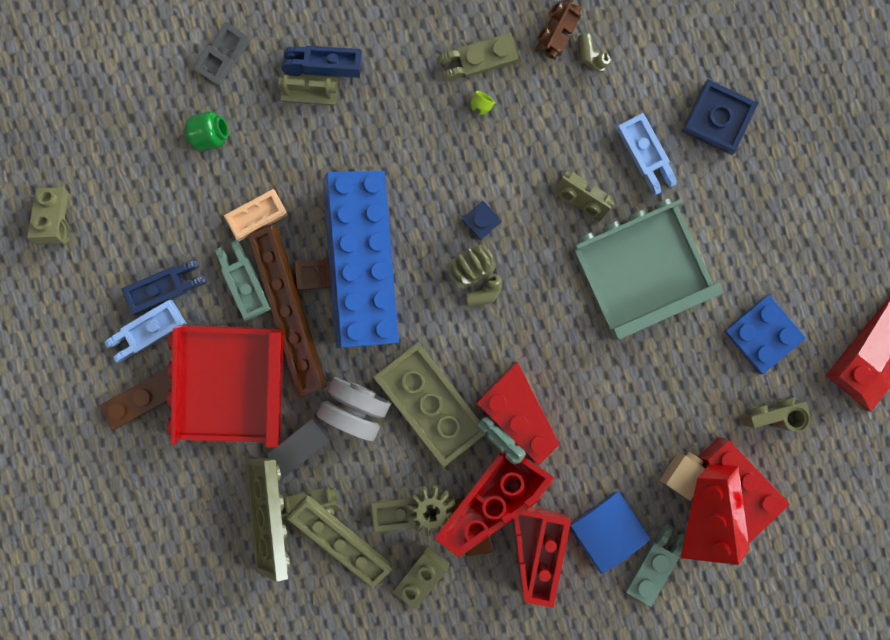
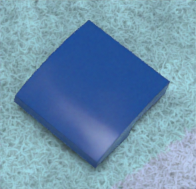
M619 491L610 494L595 508L588 509L570 524L571 531L600 574L607 572L624 561L651 539Z

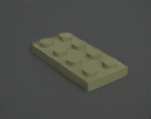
M419 342L374 376V379L443 467L484 436L478 429L480 422L478 417Z
M246 458L245 466L256 572L276 582L288 579L287 570L290 567V560L284 546L287 531L281 517L284 502L278 488V481L281 478L280 468L276 464L275 459Z

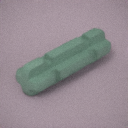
M484 417L479 422L478 429L484 435H488L487 438L502 454L506 453V458L512 464H519L526 456L525 451L519 445L516 447V442L501 427L498 428L497 423L491 417Z

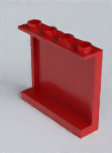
M178 325L174 327L173 332H170L168 336V348L172 350V361H169L167 368L168 378H172V389H169L167 393V406L171 407V418H168L166 433L171 435V445H175L179 440L263 442L266 443V447L278 448L281 437L284 329Z

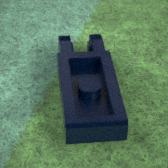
M288 46L286 50L284 49L283 57L286 60L282 62L281 66L284 74L300 76L304 73L307 75L360 78L362 64L361 49L321 46Z
M190 261L178 267L172 266L123 287L121 290L131 314L137 315L206 284L204 276L195 277L185 283L182 282L180 277L182 274L199 268L198 261Z

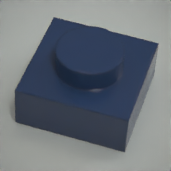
M484 201L480 202L462 219L480 241L502 222Z

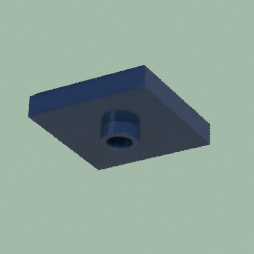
M707 79L681 132L727 154L733 155L740 144L758 102Z

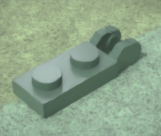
M235 240L231 244L239 262L231 265L228 255L222 247L215 249V252L223 268L221 271L245 321H249L271 311V307L250 259L247 258L240 242Z
M664 524L655 541L651 542L625 588L626 593L652 607L677 563L679 555L682 553L685 538L683 532L676 537L670 551L663 547L668 542L673 531V527L669 524Z

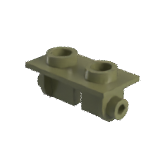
M283 73V76L279 77L278 87L281 89L280 101L336 105L339 78L303 74L300 76H290Z
M566 171L553 192L559 195L565 202L573 204L584 211L587 216L595 218L600 222L611 209L614 202L610 199L611 195L596 186H593L591 191L588 192L585 190L589 184L587 180L577 175L574 171L572 174Z
M329 486L310 491L311 498L333 516L335 515L334 512L342 511L336 501L334 502V500L338 499L336 488L331 489ZM306 493L285 497L282 512L286 513L281 514L284 522L294 526V524L286 519L287 514L306 496Z

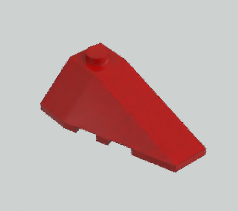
M890 297L825 375L869 412L875 408L890 388Z
M500 452L434 539L459 558L536 504L553 482L554 477L525 457L519 464H512L506 458V453L502 454Z

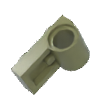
M64 187L36 188L27 237L32 243L36 245L66 244L69 241V235H66L69 225L65 219L68 192Z
M794 396L777 400L778 405L768 408L767 404L751 407V413L744 414L742 417L745 426L757 428L776 423L781 429L802 432L810 424L807 401L795 400ZM793 411L795 421L789 425L787 417Z
M428 546L422 549V555L420 557L417 556L410 569L392 592L415 610L447 572L450 562Z

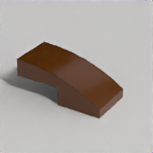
M329 258L293 262L297 291L331 288Z

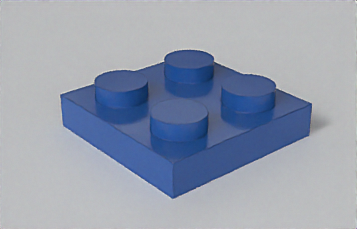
M765 295L724 330V333L759 374L766 373L806 339L770 295Z

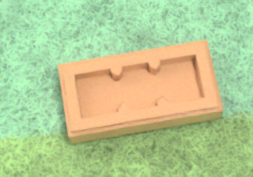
M272 189L225 214L224 217L236 240L241 241L247 238L249 234L266 228L288 216V213L276 191Z

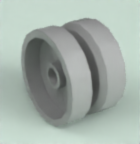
M334 377L327 391L332 398L341 402V404L331 400L322 401L316 415L321 420L346 433L368 441H374L380 426L378 422L367 415L384 418L391 403L361 385Z

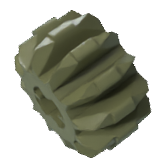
M478 245L452 259L446 269L452 283L458 289H464L488 276L494 271L496 264L490 251L484 245Z
M436 485L432 488V494H428L425 486L421 488L423 497L413 493L411 498L415 503L407 505V510L415 512L408 516V521H418L414 528L416 532L420 531L423 526L426 527L425 536L428 537L431 535V528H435L438 534L442 529L441 524L444 526L448 521L447 518H450L455 512L450 510V508L455 506V500L445 501L449 495L447 490H444L440 496L437 495L438 486ZM428 505H433L434 509L436 506L439 508L436 510V516L430 517V513L428 515L425 514Z

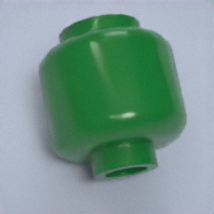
M208 111L190 116L186 121L183 135L189 145H192L199 152H204L222 147L225 144L226 138H228L229 130L223 117L218 116L215 112Z

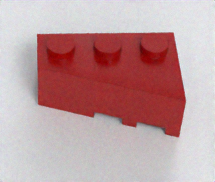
M514 362L476 403L540 465L560 444L519 363Z
M718 437L699 455V458L704 461L702 465L705 469L708 465L739 466L748 543L790 505L730 440Z
M708 465L696 481L680 558L739 565L749 550L739 466Z
M530 507L513 519L521 592L526 603L554 608L571 524L567 514Z

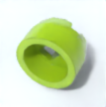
M477 90L471 99L470 107L473 112L477 107L480 109L478 115H485L492 109L495 101L487 94Z

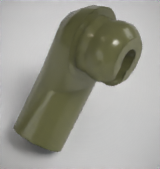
M591 34L578 36L581 61L594 71L605 70L610 65L609 55L602 52L598 53L593 49Z
M490 274L487 276L486 282L480 291L466 293L468 307L493 303L503 287L500 276Z

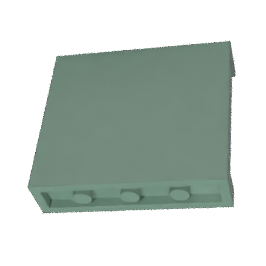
M670 198L654 205V211L647 214L644 210L628 216L630 221L623 225H620L618 221L602 228L604 233L594 237L593 233L577 239L578 245L572 248L613 340L624 338L724 293L719 283L713 284L678 208V205L682 203L681 199L675 202H671Z

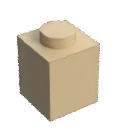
M678 452L659 481L691 501L694 496L697 478L705 470L702 467L704 461L690 452L687 456Z

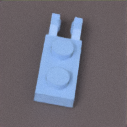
M641 113L618 125L616 129L642 177H645L651 192L654 195L661 193V186L653 171L659 168L665 183L669 187L676 185V177L668 164L670 161L645 115Z
M168 300L122 327L120 332L107 339L104 343L107 348L117 346L125 339L130 346L113 357L115 362L119 363L167 337L170 332H173L174 327L187 325L173 300Z

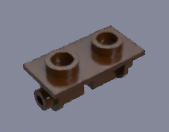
M574 0L559 1L553 6L550 12L551 19L548 25L540 31L537 37L539 43L534 51L547 50L546 55L553 60H556L557 56L562 55L570 39L562 31L564 30L568 34H572L581 18V8L572 4Z

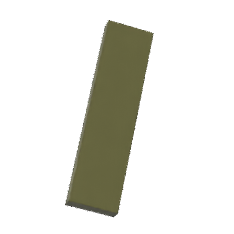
M308 494L287 514V520L372 589L392 571V564Z

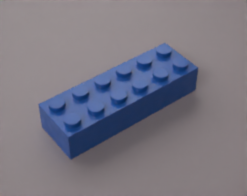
M385 171L327 172L322 181L336 349L399 343Z

